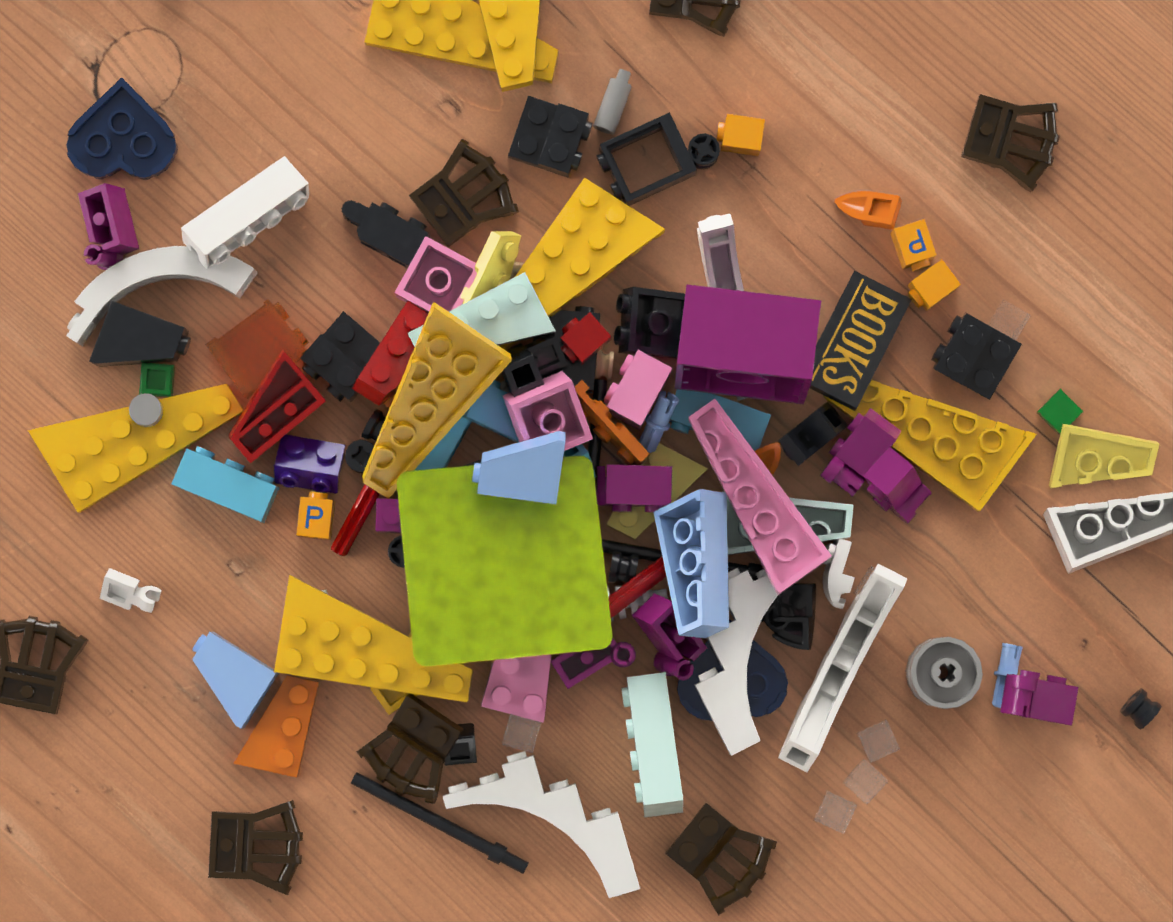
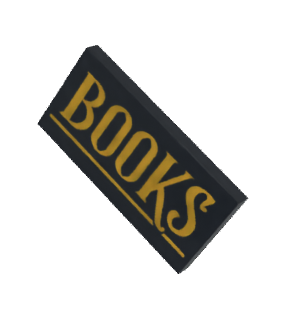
M854 270L816 344L813 378L810 389L856 411L912 299Z

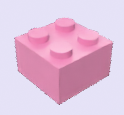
M425 236L394 293L398 299L404 302L410 301L427 313H429L433 302L449 312L463 304L464 300L460 296L465 287L470 288L477 275L475 271L476 263Z
M637 350L635 356L628 354L620 368L619 374L623 378L619 385L614 382L612 383L604 398V403L608 404L607 407L610 409L611 415L640 431L646 416L650 413L659 393L667 382L672 368L640 350Z
M563 371L544 378L543 385L516 397L511 393L502 396L519 442L562 431L566 432L564 451L593 439L574 384Z

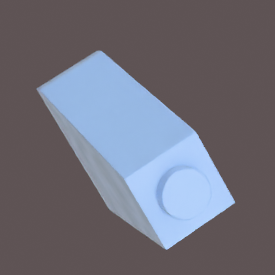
M557 431L483 452L481 463L474 462L472 482L478 483L477 494L556 504L566 432Z
M209 632L207 636L202 634L192 651L196 652L192 660L233 723L240 729H243L248 724L279 673L274 672V669L215 632Z

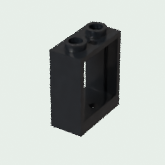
M670 112L601 143L599 147L601 154L596 155L603 172L609 171L614 180V183L610 184L614 196L619 200H623L628 206L694 177L697 172ZM661 131L679 172L630 194L612 153Z

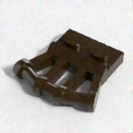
M651 0L649 15L688 19L724 37L728 31L726 26L735 10L740 7L741 0ZM692 4L722 7L716 20H712L693 10Z
M980 94L976 102L961 157L990 165L993 168H1000L1015 179L1025 190L1033 192L1037 187L1036 181L1048 166H1052L1054 157L1051 156L1054 145H1058L1060 136L1057 134L1055 113L1058 112L1057 103L1019 106ZM1043 115L1044 130L1018 123L1016 118L1017 116ZM1012 132L1042 141L1040 150L1035 151L1011 144ZM1006 153L1034 161L1035 163L1025 174L1005 159Z
M461 139L442 171L409 195L410 199L448 248L472 229H475L480 223L511 216L519 212L517 204H513L508 186L509 179L506 175H501L495 168L494 164L496 162L491 156L487 157L469 146L470 143L464 139ZM462 157L476 165L452 183L449 180V176ZM484 173L491 183L465 201L459 190ZM497 191L501 207L475 214L472 209Z
M34 616L6 622L4 619L0 620V703L58 714L64 682H66V673L86 646L88 639L82 635L76 636L61 626L59 621L51 620L50 623L38 621V617ZM24 632L18 662H12L8 635ZM35 633L46 635L40 667L28 665ZM59 639L71 647L57 670H50L56 640Z
M408 694L392 721L388 724L387 729L359 749L357 754L360 758L364 757L377 774L376 779L382 783L387 781L396 788L395 792L401 796L408 794L424 798L425 802L434 804L438 797L443 763L464 729L413 694ZM394 735L400 740L387 762L384 763L374 748ZM409 745L419 753L403 777L393 769ZM426 758L432 761L428 786L412 782Z
M291 800L257 813L212 811L208 878L251 879L282 894L289 895L292 888L289 884L298 864H302V855H299V841H303V832H300L293 811L296 808L294 801ZM281 814L286 831L255 830V822ZM254 839L285 840L286 854L254 853ZM253 862L284 864L277 880L253 870Z
M705 803L665 854L700 882L719 916L725 912L724 908L743 897L748 898L752 893L750 889L758 879L762 880L764 878L771 849H775L777 841L738 829L710 805ZM733 837L759 844L754 863L729 844ZM723 850L748 869V872L740 881L715 861ZM708 868H711L734 888L717 897L704 873Z

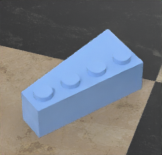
M698 489L653 513L678 635L707 638L729 628L727 495L724 492Z

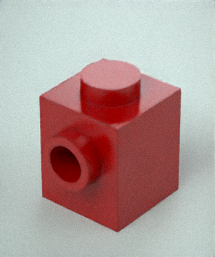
M589 312L580 321L575 317L562 328L561 331L564 335L560 339L564 345L561 349L563 354L572 363L577 360L583 365L608 344L612 336Z

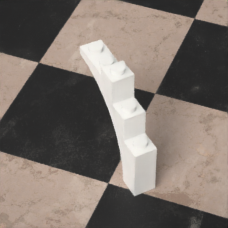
M877 564L863 589L856 595L845 613L835 640L823 657L813 684L800 703L779 753V759L806 773L809 771L821 751L835 716L865 655L902 592L907 578Z
M736 568L728 572L729 611L734 621L729 623V628L707 637L723 670L717 672L714 667L700 674L698 678L701 682L695 684L731 756L761 741L750 712L747 695V664L752 641L760 622L778 596L764 569L755 573L758 580L754 582L748 570L740 573L739 569Z
M525 751L507 756L508 762L502 764L505 777L499 778L498 773L479 778V785L468 788L467 782L448 787L449 794L443 795L446 809L470 804H497L521 809L541 817L565 832L586 853L599 873L609 898L640 889L618 811L611 813L610 808L602 809L591 813L593 819L586 820L576 783L569 785L568 779L549 784L550 791L544 792L534 755L527 757Z

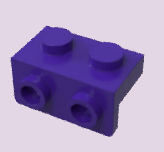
M284 435L280 440L274 464V482L288 488L299 487L320 493H338L339 477L346 445Z

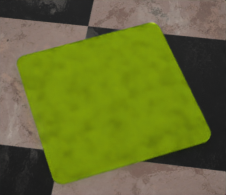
M563 457L556 504L477 494L478 483L472 482L474 465L406 471L398 477L397 493L413 655L418 664L422 666H437L601 650L610 645L612 641V627L592 462L587 457Z

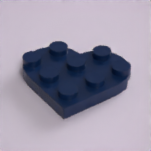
M120 78L75 121L68 131V141L66 144L67 156L74 167L85 175L96 179L112 176L122 169L131 176L148 180L166 171L174 161L178 151L175 135L168 124L123 78Z
M707 640L705 643L707 649L695 661L690 660V664L694 666L691 677L684 681L678 679L677 694L681 704L688 713L699 719L712 721L695 687V684L701 682L698 678L700 674L714 667L717 672L723 670ZM753 640L747 664V695L751 716L761 717L771 714L781 706L787 695L788 680L781 664Z

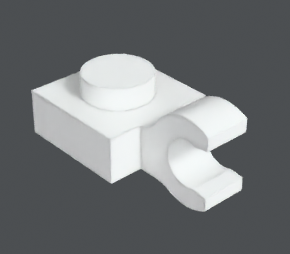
M109 568L104 577L99 599L130 610L132 605H135L145 612L152 613L155 601L158 602L160 599L161 590L155 586L138 587L140 580Z

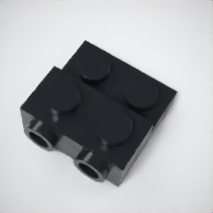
M528 96L508 153V158L569 178L571 170H578L583 153L578 152L581 140L587 141L593 123L588 122L589 113L560 103L555 105Z
M640 287L623 289V294L618 296L616 302V310L618 313H621V326H617L614 331V343L619 345L618 353L635 355L637 350H640L649 356L678 358L685 294Z
M343 311L323 335L321 334L301 356L300 359L305 363L302 369L314 380L317 381L321 376L330 385L326 390L340 402L344 397L352 402L359 394L352 387L380 342Z
M965 312L963 317L957 315L947 332L952 334L946 346L940 343L931 359L936 362L933 368L990 400L1022 344Z

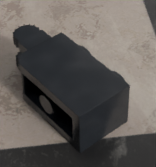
M352 200L342 204L341 212L345 216V220L351 221V224L358 227L357 233L361 243L407 269L425 236L430 238L429 233L425 231L427 228L425 224L410 217L409 221L397 216L399 213L397 209L384 202L380 206L372 202L369 208Z

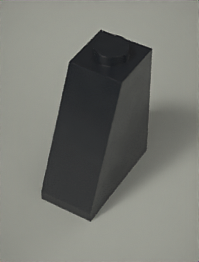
M112 301L89 362L99 367L178 361L180 354L185 356L191 338L188 337L189 331L185 327Z

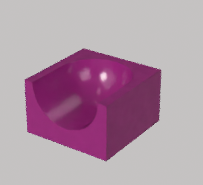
M686 284L675 389L804 405L813 378L821 300Z

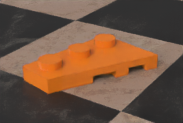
M581 380L575 386V390L585 418L595 426L593 429L594 433L603 442L608 443L610 441L619 449L616 452L617 455L627 465L632 463L634 465H642L650 453L620 422L614 424L610 420L612 418L609 412L610 409L602 401L592 400L585 393L589 389L588 385Z
M287 675L233 764L297 778L320 682Z

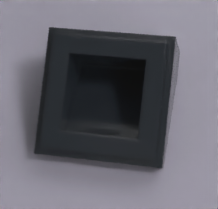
M457 724L464 730L444 761L445 766L477 763L474 724Z

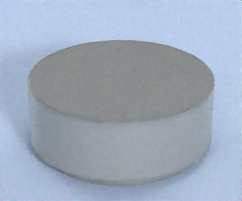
M144 393L137 395L131 401L129 414L138 425L151 427L162 418L163 407L155 396Z

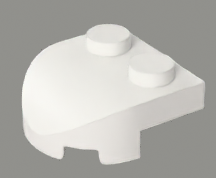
M841 538L834 540L833 544L826 545L832 557L823 563L826 564L823 573L825 596L833 607L843 609L846 599L840 598L841 595L850 593L855 577L842 574L852 542Z

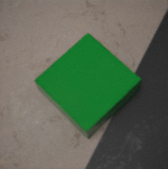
M141 363L139 395L147 393L155 397H172L175 365Z
M1059 389L1036 413L1060 435L1062 425H1070L1083 410Z

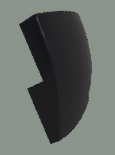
M816 583L793 584L776 597L764 614L761 622H765L774 632L772 637L777 641L793 648L811 650L815 622Z

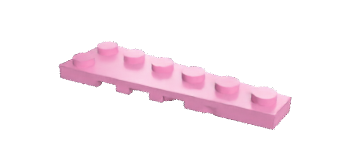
M713 399L689 416L688 420L776 593L780 595L830 559L832 555L718 401Z
M551 654L493 660L481 707L543 723Z

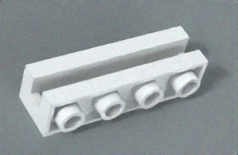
M284 156L181 227L183 243L190 251L195 249L198 253L199 261L206 269L214 264L219 265L226 261L235 249L240 246L245 247L256 238V235L265 228L270 229L276 226L285 214L291 210L296 211L303 207L309 198V183Z

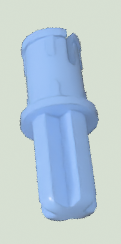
M666 391L659 393L651 414H648L645 418L647 424L639 442L649 453L656 450L664 431L669 430V420L679 402L678 397L668 392L666 398Z
M1002 643L998 671H994L997 679L992 705L997 708H1001L1006 675H1017L1023 649L1021 646Z

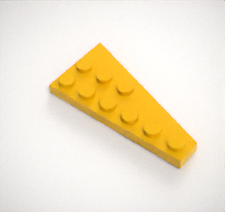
M373 0L364 41L365 45L497 72L481 7L472 0ZM538 38L536 42L534 80L552 83L558 49Z
M479 0L501 91L505 92L533 85L540 0Z
M584 178L516 276L524 272L526 273L548 317L553 316L572 299H576L613 272L615 267L630 256L633 257L641 251L642 247L650 241L664 234L665 228ZM518 341L499 346L504 350H507L511 346L516 344Z
M433 302L363 472V483L389 499L397 490L398 478L403 473L412 472L418 467L512 361L511 354Z
M874 380L870 381L856 411L823 396V398L852 419L858 413L864 416L871 408L900 429L901 433L891 448L977 512L981 511L1037 435L999 421L996 422L978 416L966 410L914 395L902 389L899 390L881 384Z
M223 384L159 399L163 407V415L160 421L151 427H142L135 423L130 417L129 407L28 430L76 511L81 513L241 415L244 410L229 385Z
M289 575L274 672L468 702L473 669L462 663L437 666H422L418 664L413 655L412 637Z

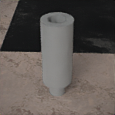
M619 69L616 79L610 78L593 124L595 129L607 134H615L632 88L628 84L631 76L630 72Z

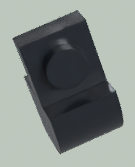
M552 333L525 346L520 343L508 349L507 352L511 354L512 361L502 371L509 392L514 397L543 385L544 382L541 376L568 365L557 336Z
M827 401L779 439L778 442L782 445L785 455L799 466L847 428L848 425L829 401Z

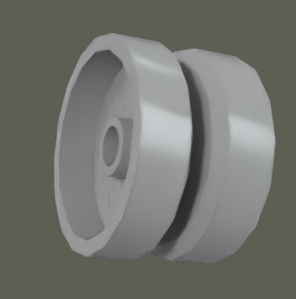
M952 637L932 638L919 644L909 656L905 670L907 684L913 695L925 705L942 709L960 707L970 701L979 690L983 676L981 661L974 649L964 641ZM941 666L946 667L948 670L947 677L942 679L938 677L941 674L939 669Z

